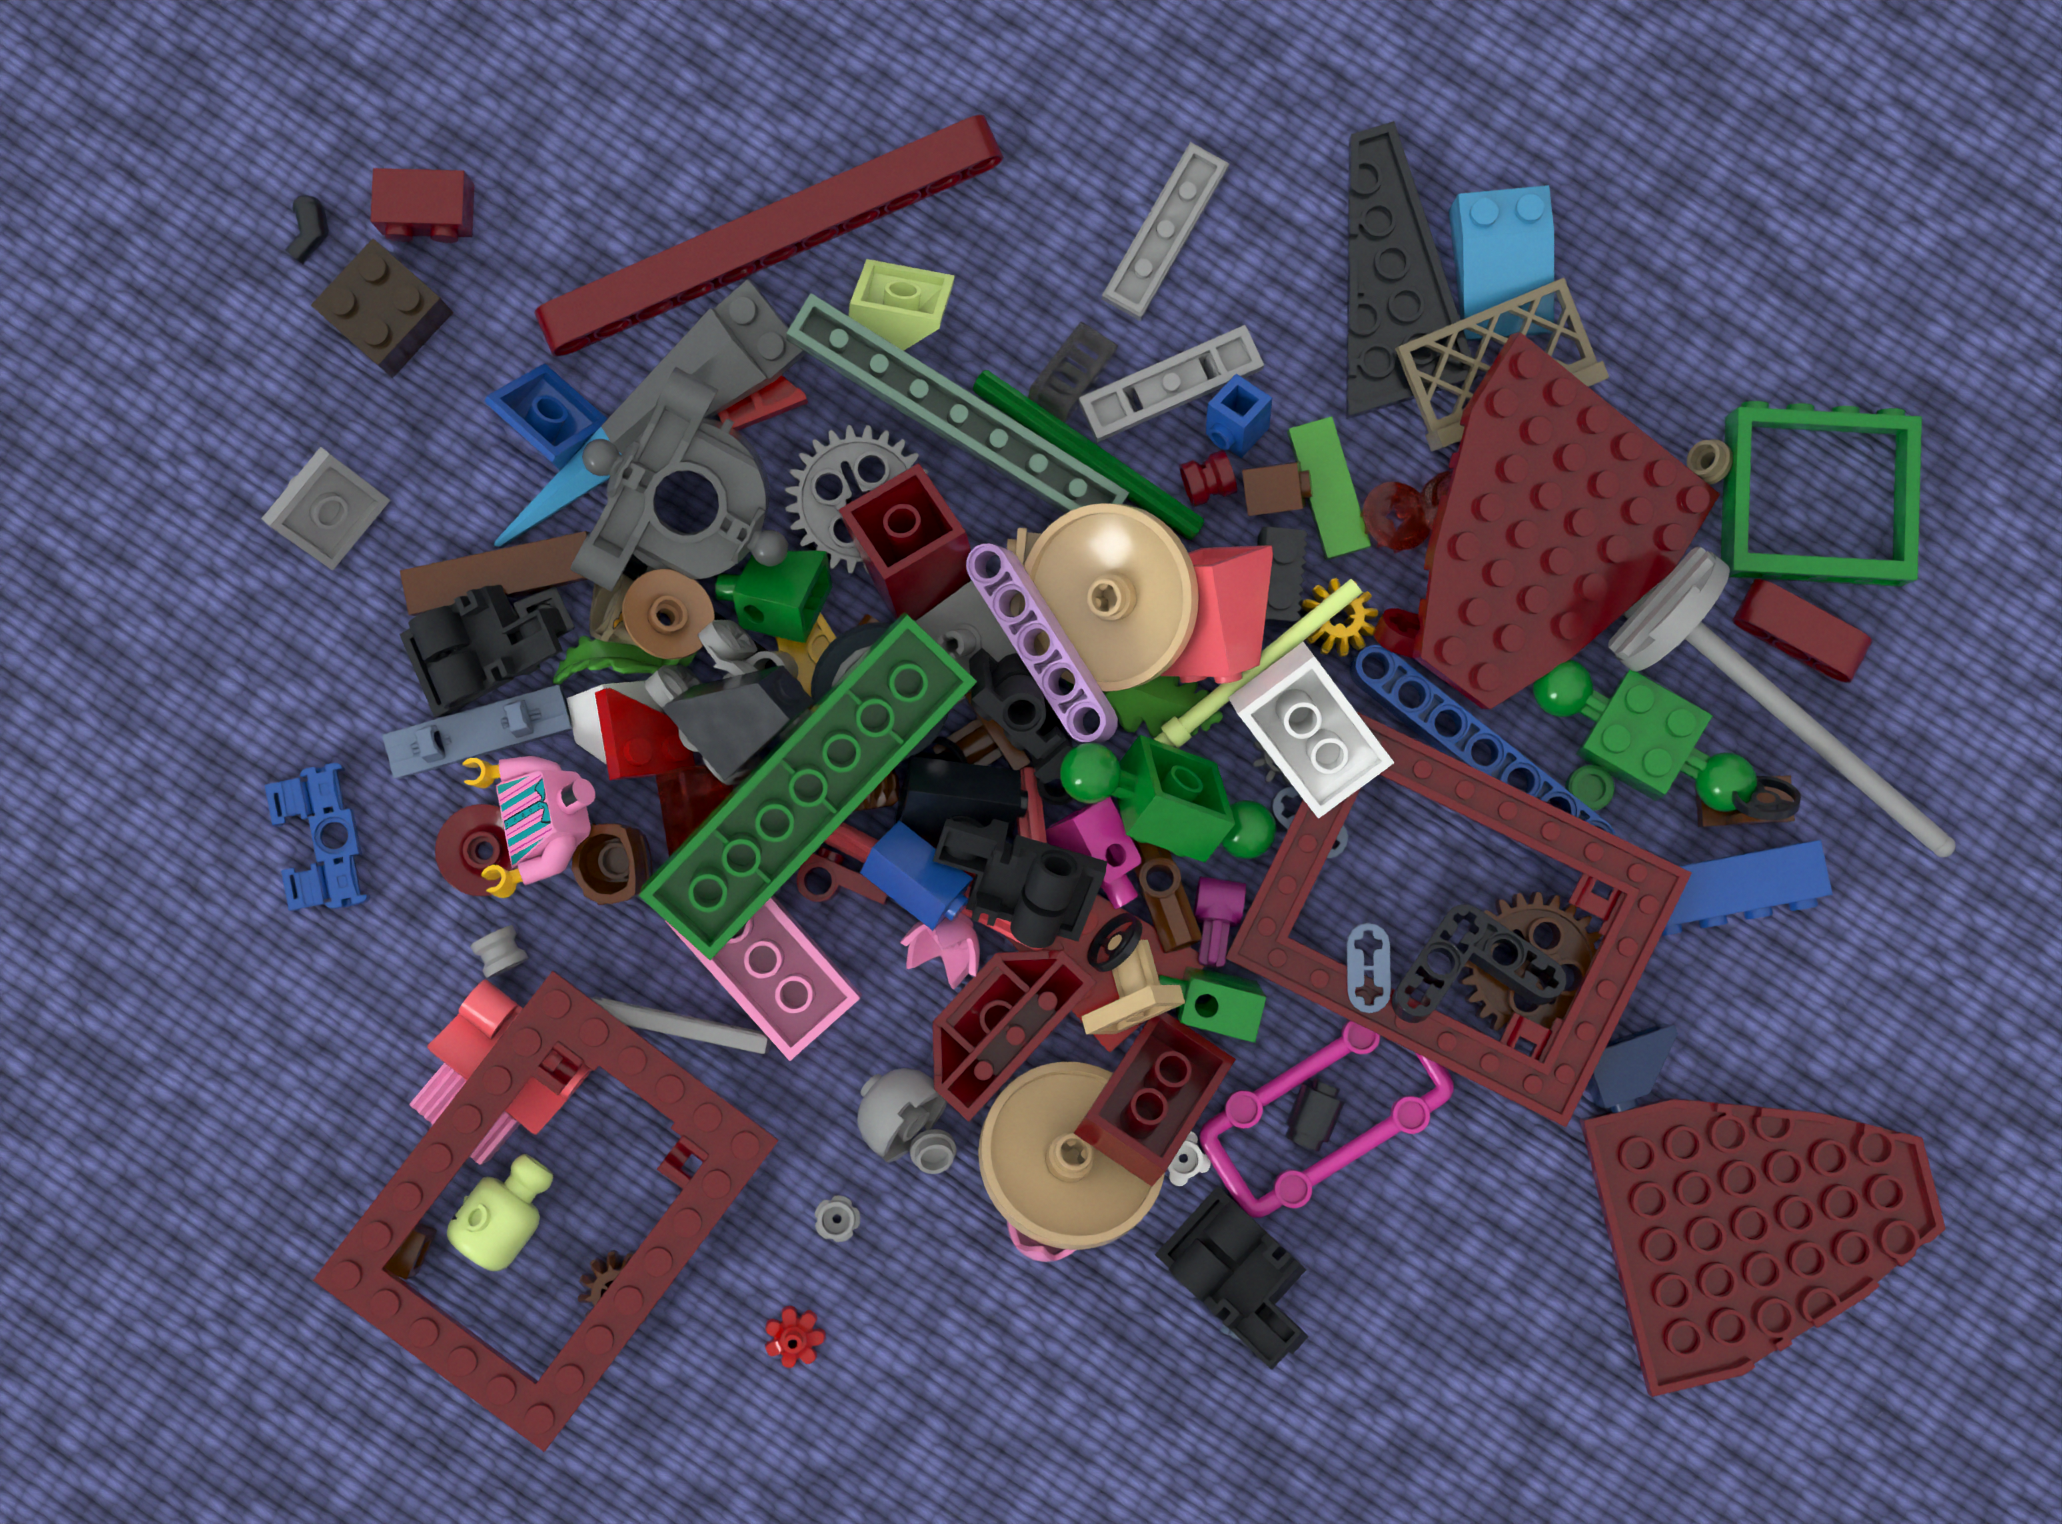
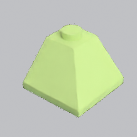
M866 259L850 301L849 317L904 351L940 329L953 288L955 275Z

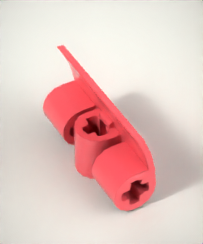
M484 979L459 1008V1014L428 1044L427 1048L467 1081L523 1008L490 981ZM552 1050L543 1061V1064L554 1071L564 1057ZM583 1063L559 1095L532 1076L505 1112L532 1134L536 1135L579 1088L592 1069Z

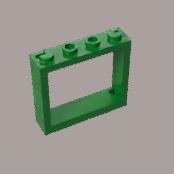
M1748 401L1741 403V407L1736 408L1725 417L1724 443L1730 447L1733 454L1731 469L1723 478L1721 560L1729 566L1730 573L1728 578L1901 587L1918 580L1922 416H1905V410L1898 408L1877 410L1876 414L1860 413V408L1856 406L1833 407L1831 412L1814 411V405L1805 403L1790 404L1786 406V409H1771L1768 402ZM1752 427L1896 435L1892 560L1748 553Z

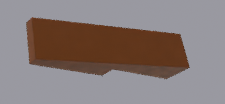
M583 531L399 570L408 615L418 616L434 608L452 605L455 603V598L467 596V591L480 589L484 586L502 585L507 597L518 598L545 591L555 586L557 588L588 580L571 571L570 568L590 532Z

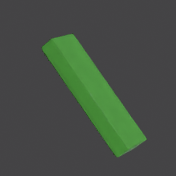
M1333 417L1289 428L1287 434L1295 460L1301 461L1302 471L1310 470L1313 497H1309L1307 500L1325 560L1370 548L1371 543Z

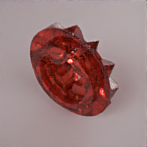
M1386 482L1376 486L1365 497L1360 517L1364 518L1366 525L1364 534H1371L1377 541V548L1385 546L1393 549L1394 554L1403 550L1410 549L1412 551L1426 540L1432 527V514L1426 499L1415 488L1401 482ZM1393 505L1397 517L1404 519V522L1398 526L1397 531L1393 520L1386 519L1385 517L1392 511Z

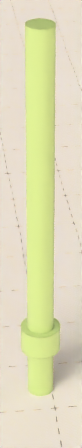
M1352 579L1348 580L1262 650L1259 666L1242 672L1241 680L1220 684L1179 719L1176 716L1171 718L1161 727L1163 732L1155 737L1154 740L1180 748L1192 738L1190 733L1230 701L1228 697L1297 647L1363 593Z

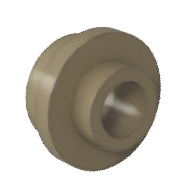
M1717 439L1702 440L1696 443L1687 455V467L1709 485L1721 481L1728 474L1733 463V454L1730 447ZM1715 458V460H1714V462L1712 463V465H1711L1710 467H1708V466H1709V463Z

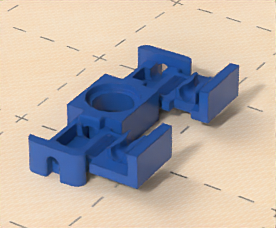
M338 763L326 764L325 767L321 768L310 767L303 769L300 777L308 778L307 782H301V778L265 784L272 825L276 827L283 826L286 823L285 817L301 815L302 820L308 819L316 861L325 864L323 866H318L317 863L310 864L311 870L296 873L295 868L281 870L288 910L292 912L325 904L328 908L339 909L364 904L370 899V895L361 894L354 857L362 855L354 810L345 809L338 772L345 771V768ZM333 823L343 824L348 831L347 842L338 849L328 848L322 839L324 829ZM331 898V902L325 903L324 899Z

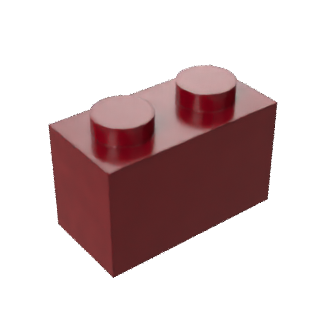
M373 168L371 223L382 235H385L386 239L397 242L412 241L413 236H430V239L441 243H455L458 241V237H472L475 185L464 170Z

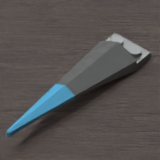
M747 279L714 309L710 308L568 461L561 471L555 475L495 540L494 546H506L570 503L609 480L610 475L597 476L586 469L582 459L584 448L595 439H605L611 441L621 455L645 431L657 407L656 402L675 367L718 389L705 416L706 418H711L771 384L807 354L786 340V332L789 329L788 325L752 281Z

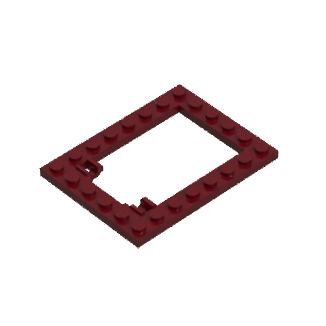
M1357 712L1394 762V764L1381 772L1380 776L1582 873L1568 903L1604 920L1598 931L1604 937L1563 1020L1556 1017L1551 1028L1548 1029L1513 1011L1498 1041L1436 1009L1425 1021L1419 1023H1408L1401 1020L1392 1008V995L1395 991L1393 988H1391L1390 999L1384 1008L1373 1013L1361 1012L1353 1006L1348 997L1347 966L1288 937L1360 789L1319 819L1303 799L1228 951L1226 959L1567 1127L1692 872ZM1596 881L1612 887L1606 899L1591 893ZM1364 974V985L1356 987L1355 994L1363 996L1365 1004H1373L1374 996L1382 995L1383 990L1382 987L1374 985L1373 978ZM1410 997L1407 1004L1415 1009L1421 1002ZM1520 1036L1535 1043L1529 1055L1514 1048Z
M552 971L328 1259L313 1281L545 1452L779 1139L556 971ZM552 1050L564 1057L554 1071L543 1064V1061ZM584 1063L593 1071L600 1066L674 1122L671 1129L679 1134L681 1138L657 1170L680 1186L682 1191L537 1381L385 1266L530 1078L533 1076L555 1094L559 1095ZM691 1154L703 1162L693 1176L682 1168Z

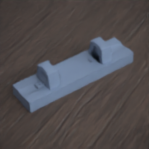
M558 684L382 734V738L389 758L393 779L399 780L463 762L469 758H477L572 731L573 729L563 687ZM436 731L440 732L445 752L438 748L434 740V733Z

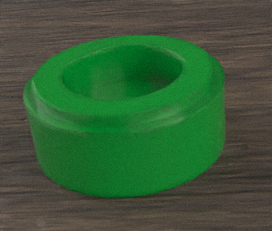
M1586 765L1577 768L1569 775L1565 789L1595 811L1604 808L1611 801L1614 795V781L1611 775L1602 767Z

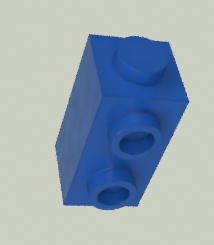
M899 820L872 847L860 874L933 931L945 918L952 922L962 912L969 901L964 896V893L973 878L961 869L934 862L933 858L936 849Z

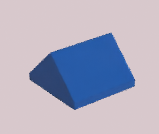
M545 363L490 393L484 401L501 419L560 471L607 420L601 412Z

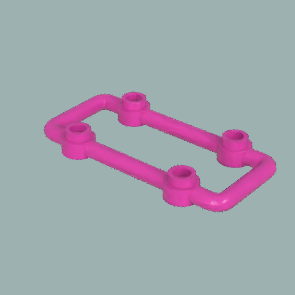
M1348 1020L1341 1030V1037L1253 1092L1247 1090L1232 1092L1225 1101L1224 1110L1203 1124L1200 1130L1199 1141L1234 1201L1252 1218L1267 1216L1283 1205L1289 1208H1299L1304 1206L1311 1198L1313 1186L1397 1133L1403 1131L1408 1134H1416L1424 1130L1429 1123L1430 1113L1444 1105L1451 1098L1454 1091V1082L1447 1068L1415 1053L1434 1082V1089L1419 1098L1407 1095L1398 1098L1393 1103L1391 1114L1388 1118L1304 1171L1300 1172L1296 1169L1282 1171L1274 1181L1273 1190L1261 1198L1255 1199L1220 1143L1218 1135L1233 1126L1239 1128L1254 1126L1262 1116L1263 1107L1351 1052L1357 1054L1372 1052L1379 1044L1380 1035Z

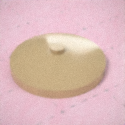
M1101 503L1079 507L1054 521L1040 535L1027 557L1024 569L1102 691L1125 690L1152 681L1175 663L1188 644L1198 612L1199 594L1195 569L1185 546L1178 536L1153 514L1124 504ZM1020 592V610L1022 613L1025 608V598ZM1045 631L1039 633L1034 641L1035 651L1041 656L1048 651L1050 646V638ZM1070 670L1064 671L1060 677L1075 685L1073 673Z
M1056 1062L1031 1069L1013 1080L1000 1093L989 1110L982 1126L978 1149L979 1166L982 1180L990 1199L1001 1215L1013 1227L1029 1238L1048 1246L1069 1250H1083L1103 1246L1119 1239L1132 1230L1149 1212L1163 1184L1165 1173L1151 1187L1074 1134V1131L1112 1075V1072L1101 1067L1080 1062Z

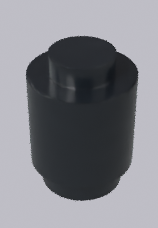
M1314 1078L1312 1085L1302 1083L1285 1123L1289 1126L1285 1137L1304 1147L1320 1151L1323 1142H1329L1345 1104V1100L1338 1097L1340 1088L1318 1078Z

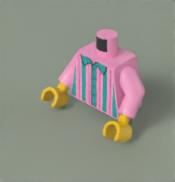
M537 756L499 759L498 765H492L478 758L466 759L463 762V766L469 768L480 767L481 774L476 780H465L464 783L477 788H487L494 782L495 778H501L502 782L496 785L511 867L517 868L512 871H507L499 865H491L485 868L482 872V877L485 879L497 880L501 877V881L496 887H491L486 891L496 897L507 898L514 893L517 883L523 882L526 886L563 872L576 847L589 836L591 831L587 806L595 799V790L592 784L586 779H582L577 772L562 771L558 763Z

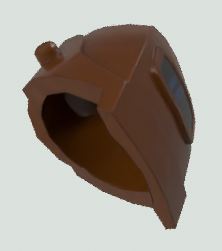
M620 823L590 824V834L576 847L572 856L571 866L577 884L583 889L584 896L597 902L598 905L628 901L639 895L642 885L652 876L653 871L652 856L646 835L638 828H632Z

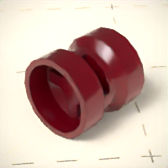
M1224 450L1209 454L1207 460L1203 461L1202 464L1192 460L1179 465L1182 482L1193 507L1207 503L1211 494L1213 496L1218 494L1225 497L1237 493L1234 472Z

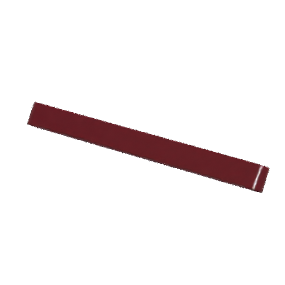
M975 115L554 298L539 306L534 312L552 355L564 356L985 173L999 165L1004 157L984 115Z

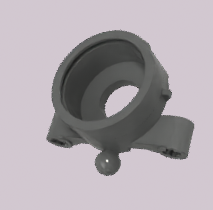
M675 367L656 402L657 407L645 431L621 455L617 447L609 440L595 439L586 445L582 454L583 464L586 469L597 476L610 475L607 487L608 498L607 504L591 534L587 535L571 565V571L613 592L633 554L648 565L645 573L657 569H671L690 579H703L720 574L738 564L749 551H752L756 561L765 566H776L783 562L788 553V542L785 537L775 530H761L768 513L770 489L767 472L759 454L744 436L732 428L734 424L732 420L727 418L722 423L705 417L718 389ZM689 470L702 474L712 483L718 494L719 508L716 518L708 527L699 532L683 533L671 529L661 520L656 511L655 494L659 483L664 477L676 471Z

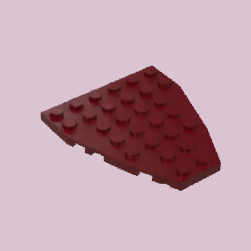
M1521 332L1510 335L1463 410L1460 425L1464 426L1458 452L1452 453L1448 468L1453 469L1447 495L1440 498L1426 551L1424 570L1429 571L1426 599H1420L1418 618L1420 620V629L1415 636L1413 650L1414 659L1481 709L1494 708L1552 671L1557 665L1571 659L1668 576L1680 562L1720 496L1719 492Z
M1674 1098L1641 1104L1622 1112H1607L1580 1119L1646 1390L1652 1397L1748 1373L1756 1368L1754 1365L1756 1362L1773 1351L1778 1350L1781 1352L1792 1345L1791 1340L1813 1326L1819 1328L1868 1297L1880 1286L1877 1282L1897 1265L1904 1266L1915 1256L1916 1250L1921 1245L1930 1243L1946 1229L1923 1138L1813 1111Z

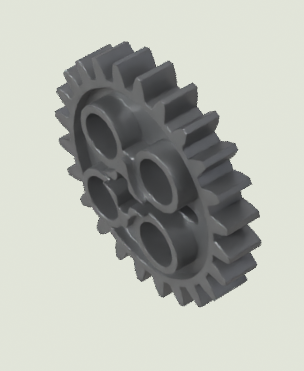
M848 425L846 439L842 440L838 438L833 430H830V445L825 447L814 439L812 443L817 454L814 457L804 453L799 454L800 459L806 465L805 470L791 469L789 472L800 481L799 486L785 488L786 493L797 497V503L785 507L786 512L799 513L800 519L795 521L790 528L791 530H806L807 534L800 542L802 547L815 542L818 545L815 551H826L831 554L830 568L832 569L843 559L847 560L848 573L852 574L856 563L863 562L854 542L843 543L834 535V525L842 518L838 510L847 505L846 501L852 498V492L842 472L841 463H849L859 490L862 493H867L911 468L919 457L918 453L907 457L901 454L906 442L903 439L893 447L888 445L889 431L887 430L881 434L878 440L872 439L870 425H866L862 437H856L852 426ZM874 457L883 463L885 473L878 482H866L860 477L858 467L865 458ZM829 474L838 477L843 485L840 496L830 501L819 497L816 491L818 480L824 475Z

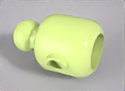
M522 1154L513 1161L510 1175L505 1182L493 1177L482 1178L469 1196L464 1197L463 1204L451 1218L447 1228L448 1240L465 1257L489 1271L495 1272L507 1268L539 1225V1211L532 1201L537 1194L545 1192L551 1186L553 1173L536 1159L527 1154Z

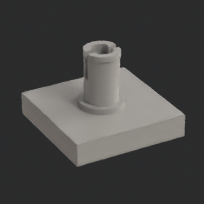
M320 447L298 475L290 480L288 487L261 519L275 531L333 571L391 500Z
M972 580L915 621L969 674V659L981 648L987 651L997 662L1007 655L1017 653ZM965 695L955 705L962 703L965 700Z

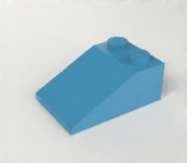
M1549 185L1461 193L1457 195L1449 209V219L1461 320L1554 282V224ZM1554 292L1541 297L1534 314L1554 323ZM1531 302L1521 305L1518 308L1528 311ZM1504 312L1500 314L1493 332L1509 338L1511 334L1519 332L1524 319L1509 312ZM1490 319L1476 325L1486 329ZM1531 322L1526 336L1552 334L1553 332ZM1467 329L1463 330L1467 341L1482 340L1483 336Z

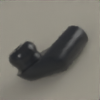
M309 195L298 196L293 202L292 209L293 213L296 214L300 233L285 249L302 265L329 234L324 206L319 199Z

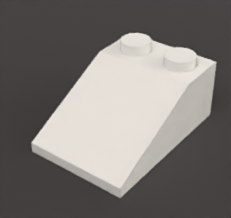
M1304 642L1228 697L1239 717L1318 819L1394 764L1393 760Z

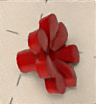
M786 1306L781 1311V1322L776 1319H770L765 1325L766 1332L774 1337V1339L765 1344V1350L769 1356L781 1354V1363L787 1368H793L796 1365L797 1358H800L805 1364H811L817 1359V1352L812 1347L824 1343L826 1333L821 1328H812L817 1321V1315L813 1311L807 1310L799 1318L794 1306ZM793 1339V1340H796L797 1342H796V1343H792L790 1340Z

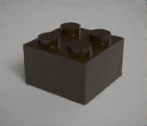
M374 238L311 304L316 311L391 378L406 365L454 313L437 294Z

